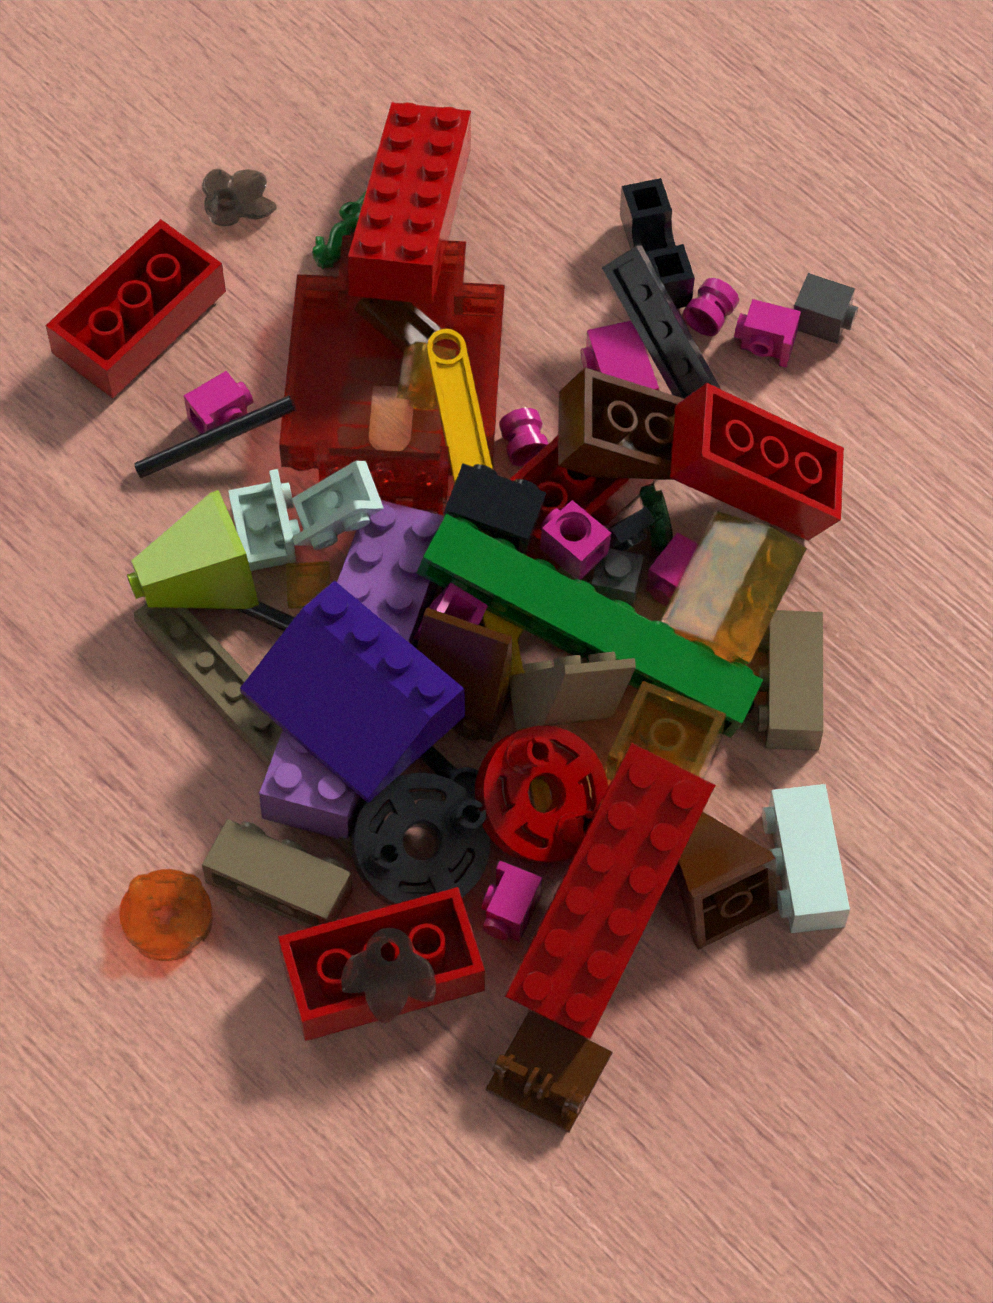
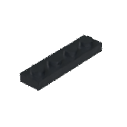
M642 245L632 248L603 266V271L672 395L685 399L706 383L721 389Z

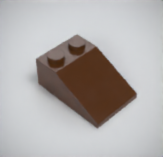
M584 368L559 391L558 466L593 477L673 480L670 478L675 405L684 399Z
M427 607L423 615L417 650L464 688L465 717L451 729L456 730L459 735L466 739H482L492 743L511 699L509 676H511L512 637Z

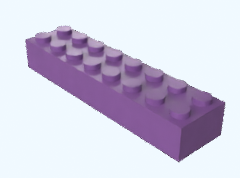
M381 500L384 509L370 516V523L356 530L337 583L416 648L418 641L413 636L423 619L426 608H429L438 587L437 584L416 574L444 516ZM282 730L259 792L262 819L339 839V836L349 839L355 818L360 810L362 798L290 734Z

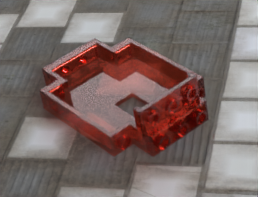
M343 235L339 276L297 274L284 397L291 396L296 411L283 416L281 420L279 439L281 467H290L297 471L318 469L319 483L354 461H366L380 500L444 516L445 507L449 500L452 471L449 462V446H446L428 357L426 355L416 364L354 310L357 303L363 297L349 296L348 254L354 236ZM448 240L433 304H412L441 329H452L458 332L465 340L492 469L494 470L505 285L465 283L467 265L466 241ZM442 339L432 349L434 354L443 360L453 359L460 353L458 344L450 339ZM374 385L415 387L411 439L409 444L401 451L376 450L369 441Z

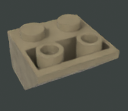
M615 652L588 655L589 663L587 662V657L581 658L580 655L554 658V667L552 661L525 664L526 673L509 676L515 728L525 729L533 726L579 723L613 717L636 668L635 658L616 660Z

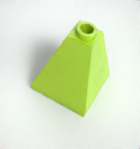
M219 490L209 493L131 560L135 572L127 574L129 584L135 599L144 597L148 607L250 609L259 605L246 551Z

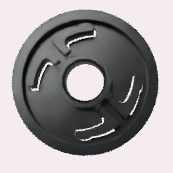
M411 773L398 776L369 803L365 801L355 818L351 834V852L355 868L361 880L376 897L388 905L398 904L456 887L459 888L461 897L465 896L481 878L490 853V837L482 826L486 819V811H479V808L483 806L482 803L475 800L462 786L440 775ZM413 789L438 790V791H440V792H442V793L444 794L445 799H444V801H441L443 795L440 794L439 792H436V791H431V792H425V791L409 792V790H413ZM387 800H389V802L378 812V810L380 809V807H381ZM386 816H388V817L386 818V820L382 823V825L380 826V828H379V830H378V832H377V834H376L375 832H376V830H377L379 824L381 823V821H382ZM421 827L432 834L435 840V851L431 858L416 860L406 853L403 846V837L408 829ZM468 849L473 851L474 858L472 864L467 868L466 872L461 877V879L457 883H455L454 881L457 880V878L463 873L466 866L469 865L472 860V853L466 852V850ZM400 882L409 883V884H420V883H424V885H422V886H409V885H404V884H400V885H399V883H400Z

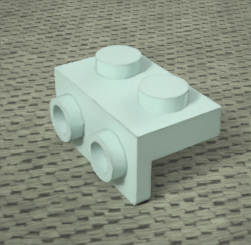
M354 461L292 498L303 527V531L292 538L295 546H312L314 550L324 549L338 541L337 535L344 531H354L365 527L370 523V516L384 509L366 461Z
M278 469L269 471V483L228 490L236 531L246 551L251 571L296 562L295 543L292 537L300 533L297 519L289 520L287 509L294 508L289 482L281 484Z

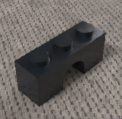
M659 178L622 186L620 218L630 249L642 245L677 309L686 307L693 298L695 277L684 244L675 245L672 232V208L662 179Z

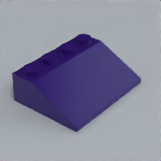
M333 581L300 610L240 687V692L286 733L291 735L367 803L465 717L464 688L336 581Z

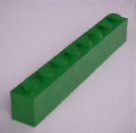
M448 514L445 515L416 574L443 588H446L450 582L488 605L487 611L573 656L587 657L588 663V655L615 652L616 660L635 658L636 668L628 685L730 738L743 724L763 682V679L754 675L748 666L739 662H729L715 655L712 648L698 641L691 642L675 634L674 629L664 622L650 621L637 614L635 609L628 603L620 600L612 601L597 593L591 584L579 579L572 580L557 572L551 563L543 559H532L522 554L511 542L502 538L494 539L478 531L476 525L465 518H454Z

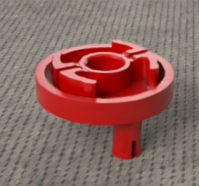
M533 726L508 734L488 751L477 774L475 800L483 805L479 808V811H486V819L482 824L483 828L501 850L524 862L545 864L563 861L574 856L608 788V781L598 756L579 736L555 726ZM550 741H553V742H555L557 745H560V746L566 748V749L569 750L571 753H573L576 757L574 758V757H573L571 754H569L567 751L563 750V749L560 748V747H557L554 743H552V742H550ZM586 776H588V779H589V782H590L591 797H590L589 784H588V780H587V777H586ZM499 777L504 778V794L507 801V805H505L502 794V780L498 779ZM535 778L543 780L549 786L552 794V803L543 813L537 811L532 806L528 796L529 785ZM524 825L523 828H524L526 831H528L529 833H531L532 835H534V836H536V837H538V838L544 839V840H545V847H544V848H539V847H542V846H543V841L538 840V839H536V838H534V837L528 835L527 833H525V832L522 830L521 826Z

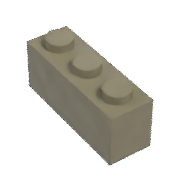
M770 610L767 626H759L758 652L766 653V665H759L758 677L763 679L758 692H766V705H759L758 732H766L765 748L819 751L823 735V612Z
M227 819L202 864L206 883L308 928L336 921L353 890L351 872L341 862L330 857L319 859L312 856L294 841L283 839L280 842L266 836L260 827L250 822L239 824Z

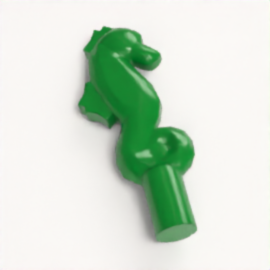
M366 191L356 202H347L340 207L339 214L344 221L334 224L330 231L327 245L322 236L315 237V247L312 249V256L318 267L322 269L333 267L334 263L343 256H348L354 237L351 234L355 232Z

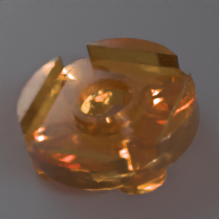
M161 869L134 877L129 883V889L123 896L120 905L119 917L124 936L132 946L139 949L140 954L156 961H174L186 957L192 953V948L197 946L202 939L203 942L205 941L213 924L211 900L209 894L202 886L201 880L194 874H187L180 870ZM163 906H171L172 910L179 911L178 916L170 918L169 924H161L160 917L154 916L155 912L161 910Z

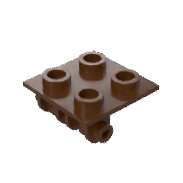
M529 1010L505 1055L500 1054L492 1069L494 1074L485 1090L570 1133L613 1052Z

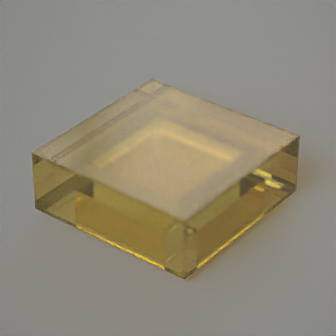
M329 561L286 563L288 609L303 608L331 584Z

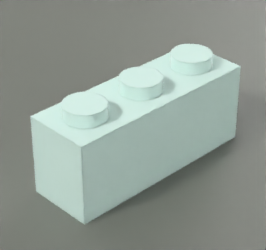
M826 784L772 790L768 807L762 808V820L765 834H773L775 848L770 849V851L776 858V876L780 875L783 889L777 892L780 917L788 918L791 933L845 927L850 907Z

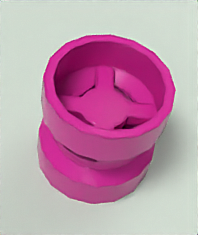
M707 278L698 289V298L692 299L683 310V317L687 324L696 332L706 336H715L725 323L724 317L733 313L739 304V297L728 283L717 278Z
M516 409L504 415L499 421L501 435L509 443L506 451L512 465L523 467L549 444L547 437L541 434L543 423L539 412L535 409Z

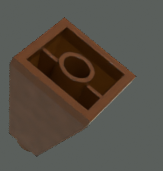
M702 812L674 869L693 942L698 950L778 911L776 858L772 852Z

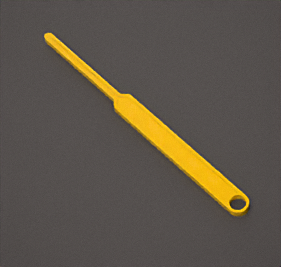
M441 329L430 336L427 343V357L455 484L463 463L470 466L480 464L492 468L465 340L458 332L452 329ZM450 339L458 344L460 353L453 359L443 360L434 354L432 350L433 345L439 340ZM486 610L482 617L484 627L512 637L511 675L524 673L518 640L524 630ZM535 778L530 783L533 804L537 811L543 813L552 803L550 790L543 780Z

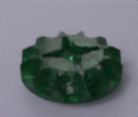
M651 483L641 487L639 493L642 508H648L655 519V522L646 527L651 546L657 552H661L668 545L669 541L672 540L673 532L662 490L656 491L654 484Z

